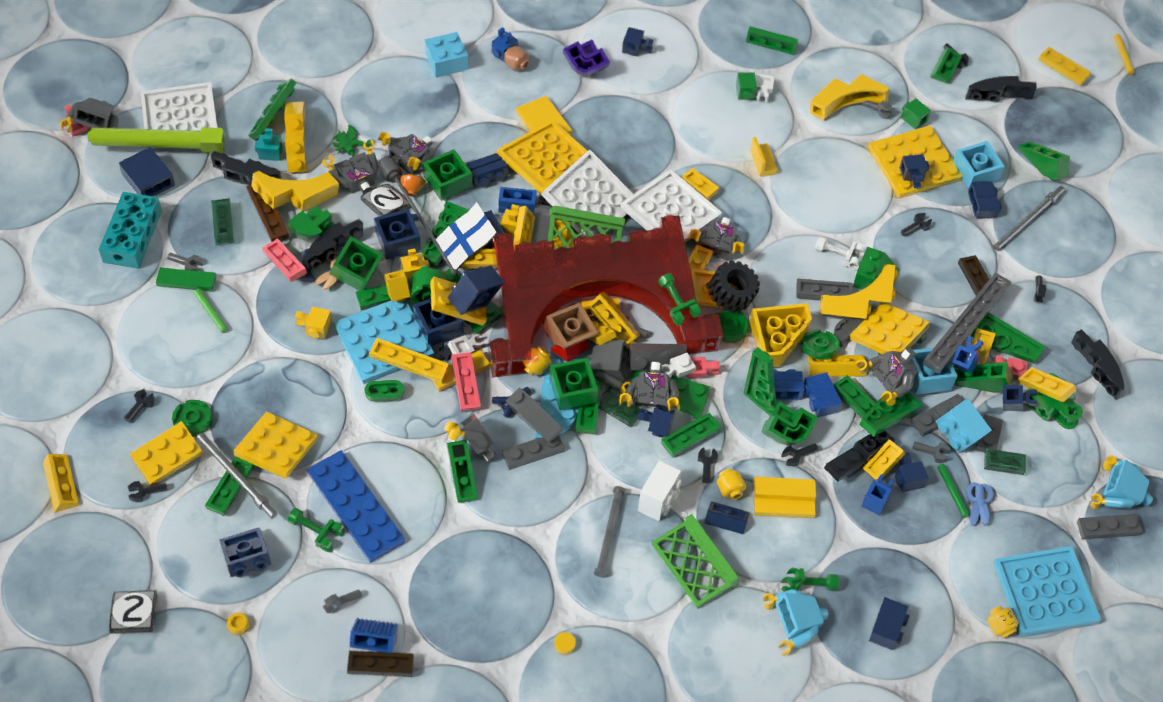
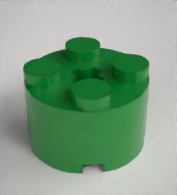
M422 266L419 271L415 272L410 277V291L413 304L431 299L432 278L437 277L448 281L447 273L438 269H431L429 266Z

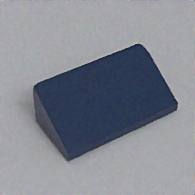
M710 502L705 524L744 534L750 513L716 502Z

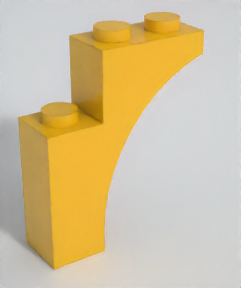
M860 74L850 85L834 78L811 100L810 114L825 120L836 110L851 104L864 101L881 103L884 100L887 102L890 88L863 74Z
M304 101L286 102L284 118L288 173L306 172V118Z
M258 171L253 173L251 183L253 190L258 192L264 202L273 209L292 201L293 205L298 207L300 211H306L337 196L339 188L338 181L329 172L311 179L282 180Z
M885 265L876 280L857 293L846 296L821 295L819 314L866 319L871 311V305L868 304V301L891 303V300H894L896 290L893 288V283L897 280L898 270H895L896 265Z

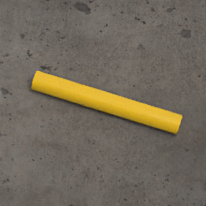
M1120 34L1114 35V40L1128 75L1134 74V69Z

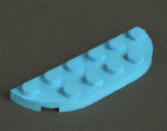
M548 340L547 351L551 354L550 359L552 361L550 365L567 362L551 351V347L555 344ZM577 356L571 361L579 360V357ZM549 366L543 376L540 406L564 429L559 434L561 435L567 430L569 431L575 424L578 407L559 410L549 379ZM536 432L535 439L543 438Z

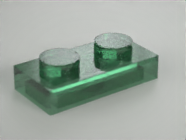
M609 391L599 403L598 408L627 426L632 427L641 409L633 404L627 407L626 401L620 405V397Z
M986 448L984 469L1024 475L1026 472V454Z

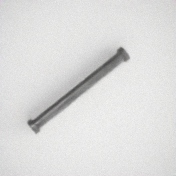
M621 486L613 488L614 497L598 566L594 570V575L598 577H606L607 571L605 568L622 495L625 494V488Z

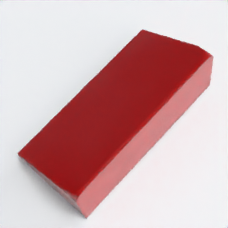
M587 339L568 348H562L555 344L551 347V351L569 362L588 349L590 342Z

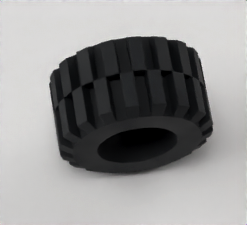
M733 260L729 263L726 261L717 268L709 281L708 288L710 290L708 293L712 296L711 300L715 301L718 307H723L725 311L728 309L730 312H735V310L741 312L750 306L759 292L760 281H758V275L754 274L755 271L752 268H748L749 265H743L740 261L735 263ZM729 283L737 286L739 290L732 288Z

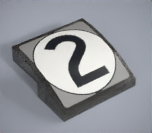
M390 184L377 186L361 195V201L379 217L411 208L408 200Z
M157 590L113 592L109 634L153 632L156 619Z

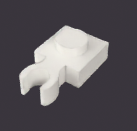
M758 74L756 81L757 100L759 101L760 96H764L766 98L765 102H767L769 93L772 94L774 76Z
M479 334L473 335L469 340L464 335L449 341L448 346L453 354L468 352L472 354L475 351L474 348H480L484 342L477 343L475 341L480 336Z
M688 353L670 359V365H662L661 372L667 371L668 373L665 374H668L670 378L673 374L680 378L695 372L696 366Z

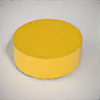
M243 613L230 615L227 619L229 632L233 635L244 634L249 628L247 616Z
M562 632L555 637L554 647L559 654L568 655L575 649L576 641L572 634Z

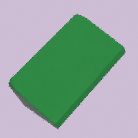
M948 47L941 53L930 77L949 83L962 56Z

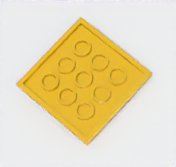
M553 120L497 149V154L540 194L587 152L582 145Z
M931 125L869 142L868 149L899 199L962 181L961 173ZM924 154L925 160L929 163V171L926 172L925 178L921 182L922 187L914 189L912 180H903L899 166L903 156Z

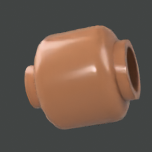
M514 46L506 50L504 54L505 64L511 69L519 72L529 66V54L522 48Z

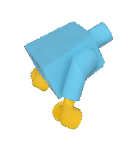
M1108 456L1103 464L1105 470L1111 471L1103 494L1106 498H1102L1100 494H1093L1091 500L1098 502H1091L1090 507L1098 509L1101 507V504H1105V507L1132 508L1141 503L1144 506L1150 505L1153 497L1146 492L1149 480L1142 474L1139 467L1128 460H1119L1118 462L1114 456Z
M795 589L777 593V596L767 593L763 597V601H771L764 604L765 609H773L776 604L787 638L792 639L790 642L785 640L780 642L779 648L782 646L789 648L782 653L783 656H788L791 653V648H798L809 642L818 633V628L823 624V620L828 618L827 609L819 608L813 596L805 595Z

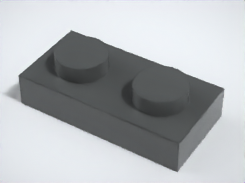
M984 414L983 419L992 431L977 441L975 450L995 456L1003 420Z

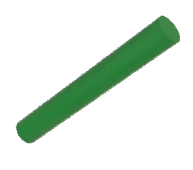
M944 464L938 465L937 468L962 517H969L970 513Z

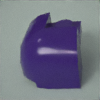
M592 39L581 45L577 41L563 48V55L571 68L579 75H594L610 65V61L603 49H598Z

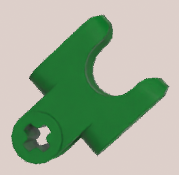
M1050 373V375L1059 378L1056 374ZM1031 388V389L1026 390L1025 392H1028V391H1030V390H1036V389ZM1037 391V396L1032 395L1029 398L1030 400H1037V406L1026 404L1043 420L1047 421L1053 417L1065 429H1074L1083 414L1082 408L1074 402L1076 399L1075 393L1064 402H1061Z

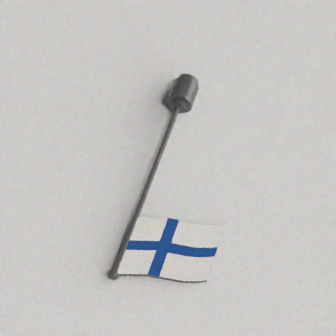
M385 156L379 161V169L388 182H396L449 266L451 275H457L458 269L468 258L486 246L497 234L476 202L465 215L452 223L436 239L399 181L402 176V170L395 159Z

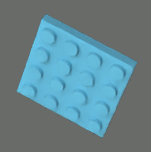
M406 300L401 302L388 301L333 322L334 328L362 384L402 370L369 357V352L376 338L429 357L434 356V352L430 344L428 345Z
M1073 546L994 560L993 563L1008 605L1019 622L1017 630L1020 637L1100 623V615Z

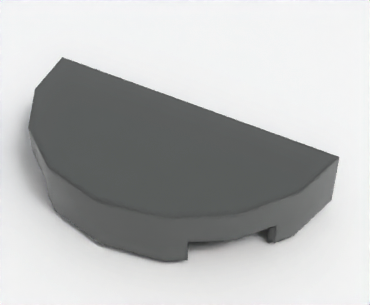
M844 318L837 323L834 335L840 340V348L850 339V334L863 322L858 318L846 320Z

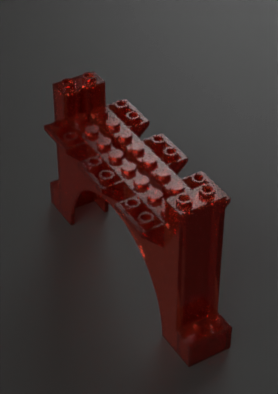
M666 215L661 217L660 228L629 232L628 241L626 242L614 241L611 243V235L598 234L592 237L579 236L572 240L571 248L559 247L555 249L554 241L542 240L538 243H520L515 246L514 251L512 233L493 235L492 254L494 268L505 282L498 291L505 339L497 338L489 341V362L492 378L529 374L524 370L526 366L523 361L531 360L533 340L539 328L545 322L546 317L574 300L598 296L602 292H605L607 296L632 300L651 310L666 324L677 344L687 345L686 353L688 355L718 351L723 337L719 315L705 314L702 317L700 315L692 317L689 309L681 312L684 317V323L677 326L670 316L671 309L677 307V304L667 288H662L658 282L662 276L671 273L675 279L673 285L683 302L686 303L695 299L697 303L680 216Z

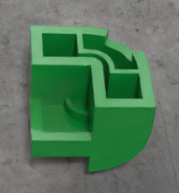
M317 205L307 213L302 210L288 222L289 229L305 242H314L324 231L335 225L332 221V214L327 209L323 212Z
M778 401L768 420L765 421L762 433L779 444L786 446L796 445L809 436L818 417L802 407L794 411Z

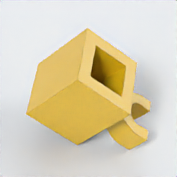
M512 204L511 210L506 209L501 220V227L507 236L515 237L514 232L519 213L518 205Z
M416 249L408 250L409 256L401 257V267L407 279H410L422 266H429L428 260H424L423 253L416 254Z
M403 270L384 274L388 296L391 301L401 302L410 297L407 278Z
M312 306L309 315L297 311L295 319H297L296 325L305 326L307 336L315 339L326 338L332 323L330 310Z

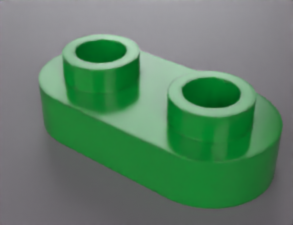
M398 380L371 381L365 386V396L372 402L399 400L404 395V386Z

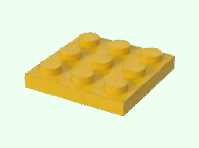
M881 302L850 334V340L881 354L888 351L904 352L906 348H911L930 328V322Z
M266 411L234 449V456L287 479L316 443L318 434Z

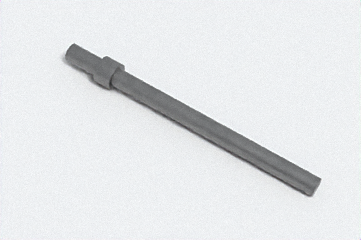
M1059 186L1054 192H1050L1043 202L994 244V249L999 251L1045 208L1053 205L1065 191V188Z
M204 433L198 434L197 439L253 498L254 504L259 509H263L271 519L275 518L278 513L270 506L269 500L257 492Z

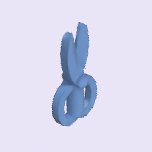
M974 482L969 484L966 489L968 500L975 503L970 511L971 526L976 525L980 514L982 524L986 526L989 521V510L986 504L992 500L993 491L987 484ZM972 488H975V497L972 496ZM984 490L987 492V499H984Z

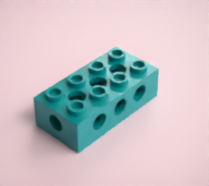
M122 192L99 247L103 263L140 268L162 213L158 197Z

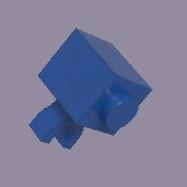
M500 28L498 30V37L492 41V54L505 62L504 54L506 50L510 47L518 46V39L512 36V33L505 31V28Z
M968 336L967 346L964 347L959 344L951 363L955 368L972 375L981 358L976 351L982 347L983 342L978 340L976 345H971L973 337Z
M881 474L877 481L873 480L861 506L879 516L888 501L892 491L891 487L894 483L890 479L888 484H884L882 482L884 476Z

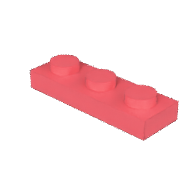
M279 239L262 247L264 254L290 282L307 274L306 268Z
M471 352L452 354L451 359L461 412L479 410L481 404Z

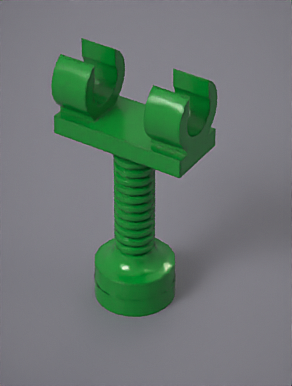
M671 273L662 276L658 280L662 288H667L677 304V307L670 311V316L677 326L684 323V317L681 312L689 309L692 317L700 315L701 310L695 299L686 303L683 302L673 285L675 279Z
M296 507L290 512L287 522L294 526L299 523L319 534L315 539V546L320 547L325 552H329L333 547V543L326 538L328 534L332 532L337 536H341L345 531L343 530L344 526L333 519H330L325 527L319 526L305 518L303 511Z
M790 568L786 574H794L795 577H784L780 582L790 585V587L783 586L781 588L783 592L791 589L798 591L802 585L826 586V589L829 591H837L839 587V577L837 574H827L826 578L805 577L804 568L799 570L797 568Z

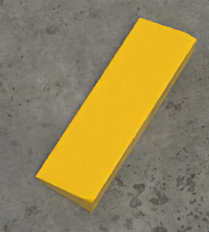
M605 292L599 294L587 305L603 325L614 330L616 340H623L629 345V343L640 336L637 329Z
M836 355L831 359L819 360L807 356L809 375L813 376L828 372L829 377H845L846 375L849 377L866 376V374H862L859 371L864 366L859 368L856 365L859 360H865V357L863 355Z
M47 454L43 465L54 512L79 506L68 455Z

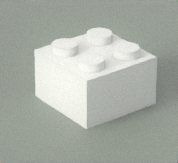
M658 461L640 492L638 511L657 521H660L663 515L667 516L671 508L669 504L672 500L675 501L680 493L681 471Z

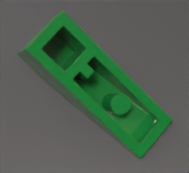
M1032 141L1018 145L1021 153L1042 175L1049 177L1050 180L1059 181L1061 178L1069 175L1070 156Z
M1007 362L977 364L972 375L953 366L957 374L954 383L956 386L988 392H1003V385H1012L1013 374Z
M467 440L446 443L457 502L478 499Z

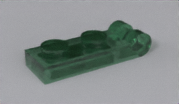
M230 198L211 200L215 244L221 245L223 242L235 243ZM227 232V235H220V233Z

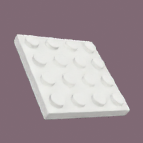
M211 82L140 92L144 129L201 131V127L218 128Z
M589 149L545 189L541 195L552 206L556 205L623 218L627 213L620 208L621 203L634 194ZM574 223L571 225L578 233L583 231L579 224ZM592 226L588 229L593 238L601 234L597 227ZM585 232L581 234L588 243L591 241ZM603 235L596 239V242H598L603 237Z
M671 169L623 201L620 206L621 209L671 252L690 240L688 237L691 229L700 230L704 226H709L711 221H717L722 216V212Z

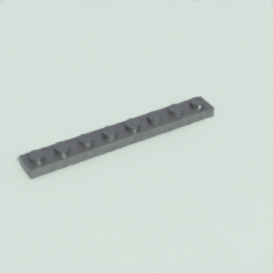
M995 272L927 355L923 365L940 374L953 358L959 344L963 345L968 336L973 333L1009 288L1011 281Z

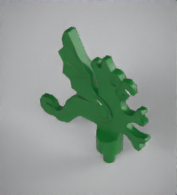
M350 124L348 125L346 137L344 131L342 133L338 131V134L333 136V140L337 139L339 143L332 142L333 147L339 146V148H335V151H338V153L345 149L348 155L354 157L355 150L353 147L356 145L363 147L364 142L356 139L357 133ZM367 140L365 143L366 147L371 145L370 140Z

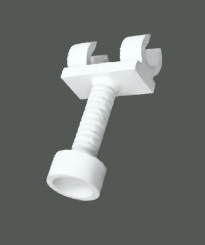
M819 236L815 246L816 250L821 252L823 249L832 250V252L847 257L844 267L848 266L852 270H858L861 260L851 256L854 253L856 256L862 257L866 250L865 245L856 244L857 242L853 241L850 250L830 244L827 242V238Z

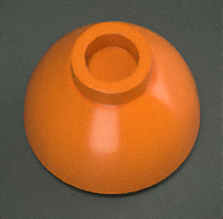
M410 174L401 176V184L409 196L415 197L425 186L426 181L420 176Z

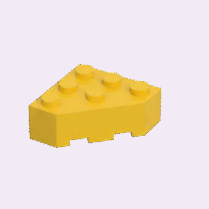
M808 303L752 309L749 322L756 348L759 347L770 355L773 359V367H780L803 339L804 335L808 333L812 317Z

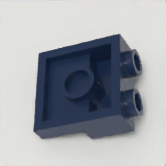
M260 527L219 539L230 577H243L247 572L253 570L262 571L267 566L272 565Z

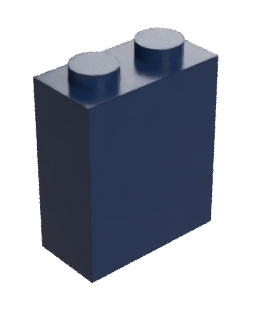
M151 146L119 162L122 175L137 194L154 197L175 186L173 174Z

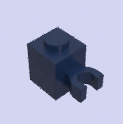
M628 27L623 39L622 53L637 57L641 49L652 53L654 40L644 39L645 31Z
M924 154L902 157L899 168L903 180H912L914 189L922 187L921 182H923L926 172L929 171V163L925 160Z
M1003 385V411H1023V403L1037 406V400L1029 399L1032 395L1037 396V390L1023 392V385Z
M657 405L653 413L641 409L637 419L650 422L648 431L652 432V435L661 438L663 436L667 437L670 433L676 411L672 409L669 411L668 408Z
M907 452L899 460L900 466L895 474L896 484L900 486L902 492L925 488L929 479L922 461L912 463L911 456Z

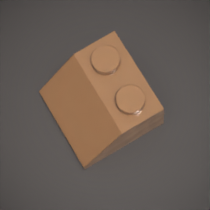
M580 303L548 315L543 326L552 343L562 348H568L598 335L597 329Z

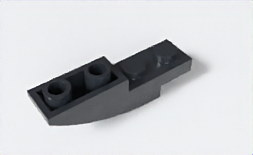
M1019 76L992 77L969 85L965 100L999 102L1001 97L1033 99L1037 84L1036 82L1019 81Z
M214 151L211 154L213 167L222 170L224 178L233 182L251 185L253 173L258 171L268 176L282 179L280 171L266 166L259 161L248 159L244 163L241 160L229 157L225 153Z
M357 219L346 226L338 222L324 231L312 243L304 257L306 271L315 269L324 262L334 259L337 256V249L345 246L350 236L359 239L363 235V222Z
M1082 329L1077 331L1071 343L1086 358L1087 362L1093 366L1091 374L1094 379L1106 389L1108 394L1112 395L1115 400H1118L1125 387L1115 358L1100 339L1094 342Z
M883 431L874 437L869 434L855 442L851 449L826 463L824 469L837 482L845 477L850 478L862 470L889 439L893 443L895 439L887 431Z

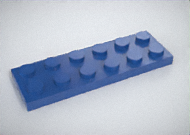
M342 450L307 469V473L370 563L405 543V538Z

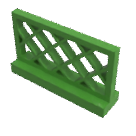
M556 205L550 209L546 251L618 263L622 227L625 224V218ZM555 220L562 221L565 228L558 232L554 226ZM574 223L579 224L583 229L578 235L570 227ZM592 226L597 227L601 233L596 238H593L588 231ZM566 229L573 236L567 243L560 234ZM608 230L617 231L615 240L611 241L606 234ZM584 232L591 240L585 246L578 238ZM602 235L608 242V245L603 249L596 242V239ZM556 236L563 243V246L560 248L551 247L552 239ZM574 239L581 247L578 251H572L568 245ZM592 242L599 251L596 254H590L586 249ZM611 246L614 250V258L607 257L603 250Z
M693 514L687 516L683 523L651 542L697 609L729 588L733 589L739 585V577ZM685 528L689 534L688 541L676 539L677 533ZM664 541L672 542L671 551L661 550L659 544ZM675 543L686 545L685 554L674 552ZM690 545L699 547V556L688 555ZM672 556L684 558L682 567H676L671 564ZM687 559L698 561L696 570L685 568ZM701 561L709 562L712 565L711 573L699 571ZM684 572L695 574L693 584L684 582ZM698 575L710 577L708 586L696 584ZM713 577L720 578L725 583L720 588L711 587ZM695 588L707 590L706 597L698 601L694 596Z

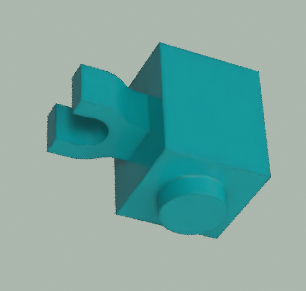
M265 128V135L260 134L259 140L255 142V152H258L259 160H281L283 150L281 136L273 135L272 129Z

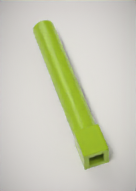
M92 127L87 135L88 142H91L92 146L201 149L202 152L213 153L217 151L224 153L225 145L223 128L201 127V131Z

